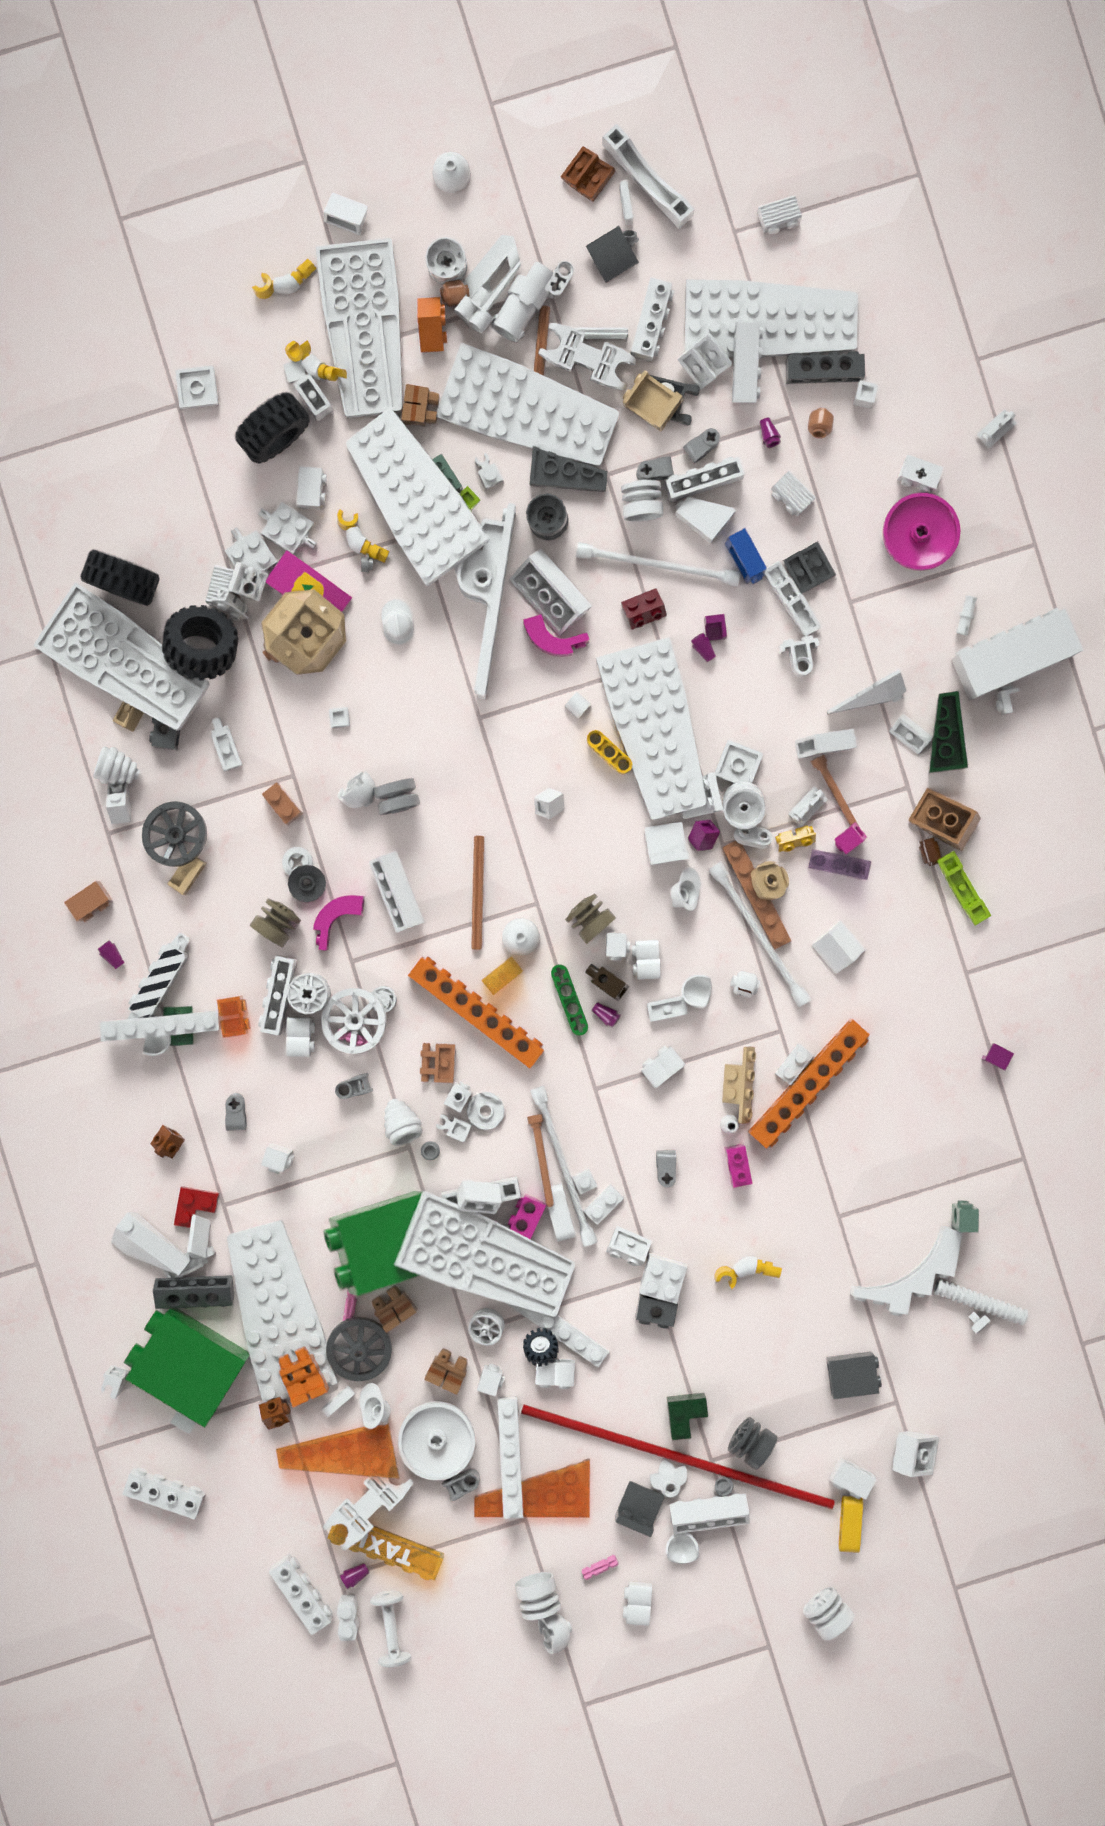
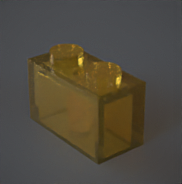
M511 956L481 981L495 995L524 970Z

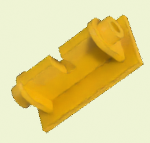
M806 825L796 828V836H793L791 830L778 833V836H775L778 851L789 852L796 847H806L816 842V833L813 827Z

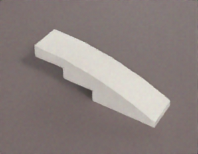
M777 561L767 567L764 573L766 579L804 637L821 627L819 621L803 594H800L792 578L788 576L781 562Z

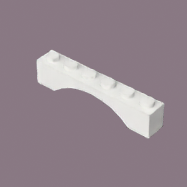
M617 123L602 136V146L678 229L693 217L695 210L682 194L675 191L662 180L650 167L630 137Z
M217 1010L99 1022L101 1042L219 1031Z
M517 1396L498 1397L504 1519L523 1518Z

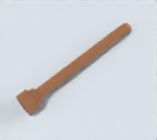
M823 754L812 760L811 764L817 771L820 770L851 826L854 822L857 823L827 769V759Z
M542 1114L527 1117L528 1125L533 1128L546 1205L552 1207L554 1201L541 1133L543 1117Z

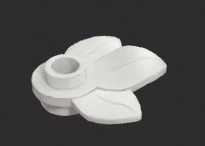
M663 1459L659 1465L658 1473L649 1475L651 1485L655 1489L661 1490L665 1497H676L680 1492V1486L687 1480L686 1466H680L675 1469L670 1461ZM673 1485L674 1488L673 1490H668L667 1486Z

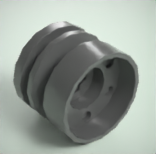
M549 493L540 494L534 497L528 504L526 510L527 522L533 534L538 538L546 541L555 540L567 530L569 523L568 513L563 501L556 495ZM546 516L551 518V522L547 523Z
M747 1417L735 1430L728 1445V1451L731 1454L736 1453L737 1458L745 1455L744 1462L754 1470H758L771 1455L778 1436L767 1428L760 1432L761 1424L759 1422L755 1423L753 1418Z

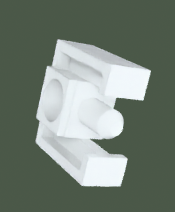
M237 562L228 590L259 601L268 573L257 570L256 580L252 582L256 572L255 568L250 567L244 579L243 575L248 565ZM248 583L249 588L244 592L243 587Z

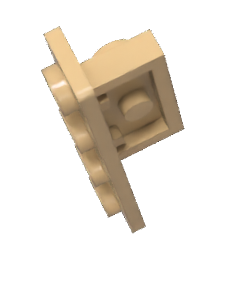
M753 1046L743 1048L742 1065L725 1064L722 1102L740 1104L738 1121L740 1124L750 1123L753 1114L751 1101L754 1097L752 1086L755 1079L754 1062L756 1060L755 1047Z

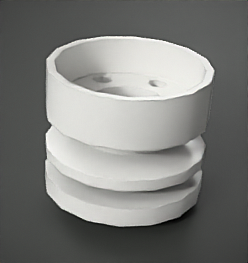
M441 237L431 242L427 248L425 260L432 279L442 285L447 281L462 280L466 275L468 267L462 245L450 237ZM448 260L450 266L446 267L444 261Z
M637 480L621 486V493L624 494L622 495V500L631 502L623 506L625 521H649L664 516L663 502L654 500L662 495V492L659 491L661 489V482Z
M301 974L289 984L287 991L288 1001L297 1012L303 1014L318 1012L324 1008L331 997L330 985L319 974ZM305 989H306L307 991H308V990H312V993H311L312 998H310V997H306V998H305V996H304V995L306 994V992L304 991Z
M539 1572L530 1574L515 1583L517 1598L522 1600L520 1602V1609H522L523 1619L538 1620L546 1618L561 1609V1603L558 1600L559 1595L554 1592L556 1590V1583L553 1573Z
M831 1586L816 1593L803 1608V1614L809 1619L811 1624H816L815 1629L823 1640H831L839 1636L851 1625L855 1617L854 1612L847 1603L842 1602L843 1599L837 1590Z

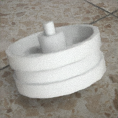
M483 1308L476 1311L472 1316L468 1331L470 1337L480 1345H494L502 1336L505 1322L499 1312ZM476 1320L480 1325H474L473 1321Z

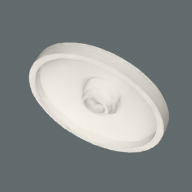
M428 1402L413 1409L404 1419L398 1435V1449L405 1465L416 1475L429 1480H444L460 1473L470 1462L475 1448V1432L471 1421L461 1409L446 1402Z

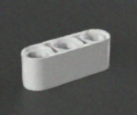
M562 1183L553 1185L551 1190L554 1205L548 1207L556 1239L559 1242L574 1238L576 1234Z

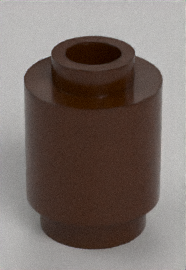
M934 837L919 841V850L924 864L928 863L929 867L938 864L937 860L942 858L938 842L935 841Z

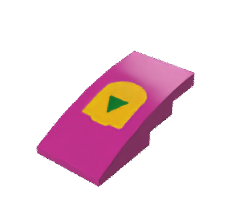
M287 550L265 582L282 595L285 592L315 590L341 612L352 599L350 595Z

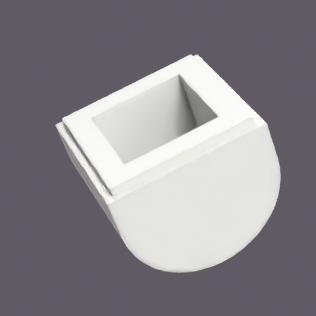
M576 692L564 707L579 719L590 707L591 703Z

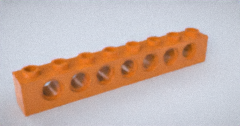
M427 956L426 959L421 957L408 974L410 978L528 1068L534 1065L544 1051L542 1048L543 1044L536 1038L531 1040L526 1036L528 1032L522 1027H514L511 1024L513 1021L506 1015L501 1017L496 1013L497 1008L490 1003L485 1005L481 1002L482 997L474 991L472 993L466 990L467 986L460 980L455 982L451 979L452 974L444 968L438 969L435 966L436 962ZM428 971L436 972L437 979L431 982L427 979L426 974ZM448 982L452 985L450 993L442 991L443 983ZM459 994L467 996L468 1001L466 1004L461 1005L457 1002ZM474 1006H480L483 1009L481 1016L473 1015L472 1008ZM491 1017L498 1020V1026L495 1028H490L487 1024V1020ZM505 1029L513 1031V1037L509 1040L505 1039L502 1035ZM520 1041L528 1043L529 1048L526 1051L518 1049L517 1045Z
M850 1018L748 1132L766 1149L769 1146L772 1148L779 1140L777 1137L782 1132L786 1133L792 1126L790 1123L793 1119H798L804 1113L803 1108L807 1104L811 1105L817 1099L816 1094L820 1090L824 1091L829 1086V1080L832 1076L836 1077L843 1070L842 1065L846 1061L850 1062L856 1056L855 1051L859 1047L863 1048L868 1043L870 1034ZM847 1037H852L853 1039L851 1047L844 1045V1040ZM835 1051L840 1053L838 1061L831 1059V1055ZM826 1065L827 1073L823 1076L819 1075V1067ZM808 1080H814L815 1086L811 1090H807L805 1087ZM795 1094H801L802 1100L798 1104H794L792 1101ZM783 1108H788L789 1115L786 1118H781L779 1114ZM774 1122L776 1124L775 1131L768 1132L767 1125Z

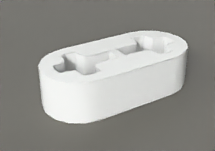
M348 1385L321 1409L322 1412L329 1417L346 1403L355 1392Z

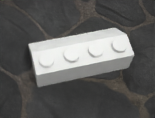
M542 549L530 555L509 578L559 636L592 607Z

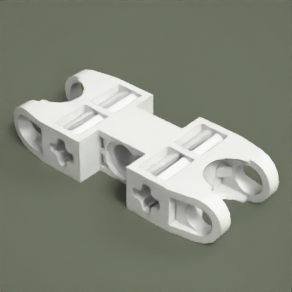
M549 324L548 329L555 332V335L560 340V346L557 349H549V351L540 348L538 354L542 358L569 372L575 363L593 371L590 381L607 388L626 389L627 385L616 376L615 369L620 364L635 365L637 360L632 355L607 342L604 343L602 350H598L582 343L586 333L566 325ZM574 335H576L575 340H574V342H573V345H572V347H570V345H571V343H572V340H573V338H574ZM610 350H612L608 358V361L606 362ZM569 352V355H568V357H567L566 363L563 364V363H564V360H565V358H566V355H567V353ZM603 367H605V368H604V371H603V373H602V376H601V378L599 379L600 374H601V372H602V369H603Z
M393 1459L376 1469L363 1482L369 1489L366 1494L354 1505L347 1498L333 1511L324 1524L323 1529L325 1531L336 1524H343L347 1527V1541L341 1546L343 1551L360 1541L374 1527L367 1519L382 1504L390 1511L412 1486L413 1481L411 1479L405 1484L402 1483L397 1486L390 1483L388 1478L391 1471L390 1468L396 1463ZM371 1478L381 1487V1490H380L379 1487L371 1480ZM383 1492H385V1493L392 1499V1501H393L394 1503H392V1502L390 1501V1499H389ZM343 1506L350 1512L353 1518L344 1510ZM355 1519L360 1523V1525L365 1529V1531L354 1521Z

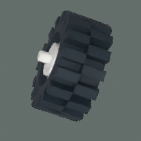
M537 1328V1332H534V1330L530 1331L531 1335L527 1334L526 1339L523 1340V1349L529 1363L532 1361L534 1366L538 1363L539 1367H542V1363H545V1366H547L548 1361L553 1363V1358H557V1353H559L555 1334L553 1335L550 1330L547 1333L545 1328H543L542 1332L540 1328Z

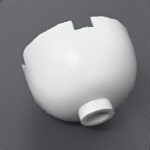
M450 151L437 157L433 165L432 175L434 182L440 190L446 193H456V191L466 188L470 181L471 172L464 156Z
M366 771L364 773L360 772L346 783L348 786L345 790L341 788L337 794L342 803L348 807H368L374 801L372 797L374 796L373 788L376 787L375 782Z
M526 918L511 920L502 931L504 947L510 953L517 956L530 954L539 943L540 934L537 926Z
M557 1613L538 1619L540 1635L543 1634L545 1640L542 1642L547 1652L554 1654L564 1650L570 1641V1633H572L571 1623Z

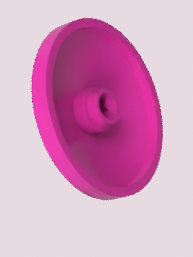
M914 493L903 497L893 505L884 520L882 533L884 545L888 553L898 564L911 570L925 571L942 565L953 555L960 540L961 529L958 516L947 501L930 493ZM917 531H921V532H922V536H921V537L918 535V532H917Z

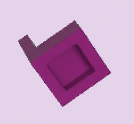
M725 614L704 617L705 633L710 641L727 638Z
M711 820L695 821L688 840L697 851L713 849L720 831Z
M993 1043L987 1055H983L981 1059L1002 1070H1006L1014 1053Z

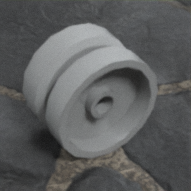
M414 778L398 780L373 788L376 799L388 798V800L382 801L377 805L380 815L395 814L421 805L417 794L406 795V793L416 789Z

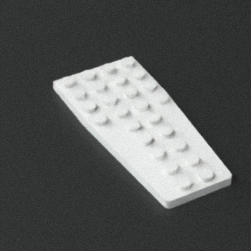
M392 238L315 246L322 306L334 365L337 368L345 369L347 372L346 379L338 377L345 416L347 418L380 415L387 409H392L395 413L401 412L403 401L399 295Z
M686 279L685 351L706 334L710 333L730 359H734L736 322L760 323V327H763V338L759 339V347H762V357L790 356L792 353L807 355L814 352L823 354L855 351L857 348L858 294L854 291L747 280Z
M460 343L437 409L436 417L491 438L533 449V446H536L539 449L556 453V455L598 467L602 464L619 412L518 363Z
M392 409L384 411L346 441V446L392 533L426 586L429 587L490 541L461 495Z
M76 582L33 644L35 648L77 676L177 731L183 727L210 686L206 679L199 680V678H194L192 680L188 679L186 675L181 676L178 674L177 670H173L169 663L165 661L160 642L122 612Z
M670 637L596 657L612 717L626 754L632 761V770L650 818L657 820L705 806L707 800L686 693Z
M426 1191L422 1192L394 1264L444 1285L555 1317L559 1311L575 1268V1263L572 1260L477 1212L459 1211L458 1204Z
M277 1220L229 1234L227 1236V1243L247 1347L263 1403L277 1397L282 1399L289 1398L279 1373L280 1365L278 1359L285 1354H289L292 1362L297 1361L298 1358L295 1351L304 1346L310 1354L314 1355L328 1386L337 1384L336 1373L327 1360V1341L323 1326L284 1222Z

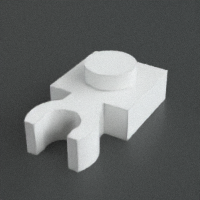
M485 452L484 457L486 460L480 462L475 457V463L482 468L478 471V474L487 490L503 482V478L495 463L489 465V455Z
M441 1114L440 1118L445 1120V1124H436V1127L441 1130L448 1129V1136L464 1143L472 1124L454 1117L453 1121H450L446 1115Z

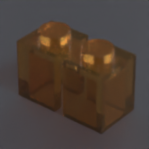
M242 996L218 999L219 1017L235 1014L240 1016L220 1021L223 1038L248 1034L251 1026L249 1018L245 1016V1011L247 1010L246 999H243Z

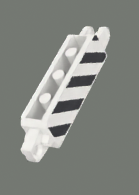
M178 933L171 943L162 945L158 952L159 958L156 962L153 961L148 968L149 975L141 980L138 985L140 990L137 995L133 994L128 1002L130 1004L128 1010L131 1011L128 1019L154 1017L188 960V954L185 952L190 940L188 936Z

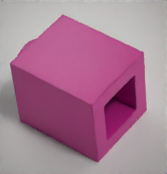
M854 822L837 835L834 840L836 847L841 852L847 854L861 844L867 836L857 823Z

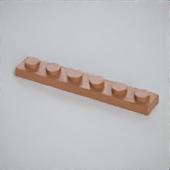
M734 841L722 847L774 950L791 942L772 901L760 899L753 888L751 872L755 868L743 845Z

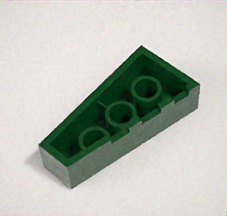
M959 691L938 694L928 774L968 768Z

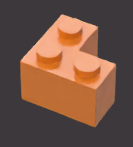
M440 297L417 298L421 352L444 351V343H447V332L442 329V326H446L445 304H441Z

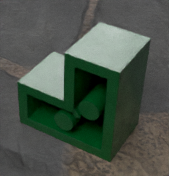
M705 1393L666 1397L672 1441L691 1439L689 1419L708 1417Z

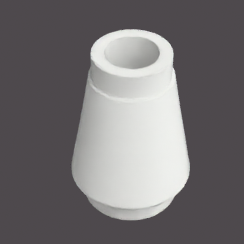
M733 1115L724 1116L720 1121L722 1131L727 1134L735 1133L739 1128L738 1119ZM729 1123H734L732 1129L728 1128Z

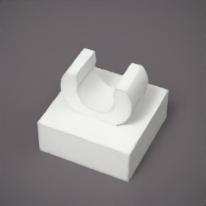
M973 1312L969 1316L970 1320L974 1323L971 1329L976 1334L981 1332L991 1322L986 1315L980 1319Z

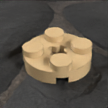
M764 862L751 872L752 885L760 899L775 900L785 894L784 892L789 886V877L786 870L782 866L779 867L776 862ZM768 876L770 879H773L771 885L767 881Z

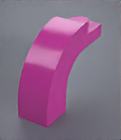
M542 614L523 620L526 633L531 642L539 650L557 657L572 656V647L580 649L586 647V643L589 642L588 633L566 639L554 637L547 631Z
M347 895L338 897L321 909L313 927V930H321L320 934H317L316 945L319 946V950H328L331 926L337 918L346 914L363 915L365 896Z

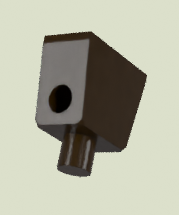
M590 964L585 971L587 975L593 978L591 982L618 1002L630 987L604 967L599 969L595 965ZM604 976L608 978L606 983L601 982Z

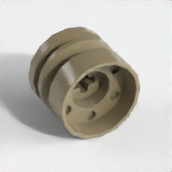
M595 893L578 903L565 919L567 923L573 918L577 920L571 926L573 929L579 925L583 927L578 935L586 944L616 919L608 908L599 912L598 909L602 905V901L598 902L595 906L591 903L598 897Z
M267 898L265 902L271 907V910L262 906L261 909L266 914V917L256 915L250 923V927L283 948L290 938L284 930L288 928L295 931L296 929L290 921L300 924L302 920L296 916L293 910L281 902Z

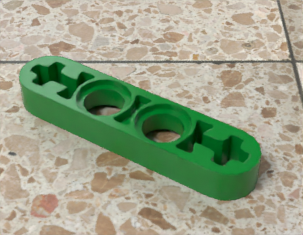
M555 965L552 968L551 975L571 1030L575 1035H584L588 1030V1023L569 972L564 965ZM560 967L561 970H565L563 974L564 980L568 978L569 982H564L558 986L557 982H560V978L555 976L554 973L557 972L556 968ZM565 985L570 986L572 989V993L569 996L561 994V988ZM574 1003L578 1006L579 1009L576 1014H570L567 1011L569 1004ZM582 1015V1018H579L580 1023L585 1024L582 1032L574 1029L577 1026L576 1021L573 1020L571 1022L570 1018Z

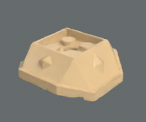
M315 590L285 592L261 622L265 650L296 675L323 672L346 642L344 614ZM303 627H308L310 630V635L307 638H304L301 634Z

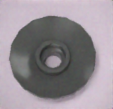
M313 865L298 866L289 875V892L299 901H315L325 891V875L319 868ZM305 879L310 880L308 885L303 883Z

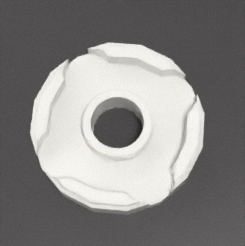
M485 1091L477 1093L471 1098L466 1112L473 1126L481 1130H490L501 1123L504 1118L505 1109L499 1096ZM482 1106H489L491 1108L489 1116H483L480 1113Z

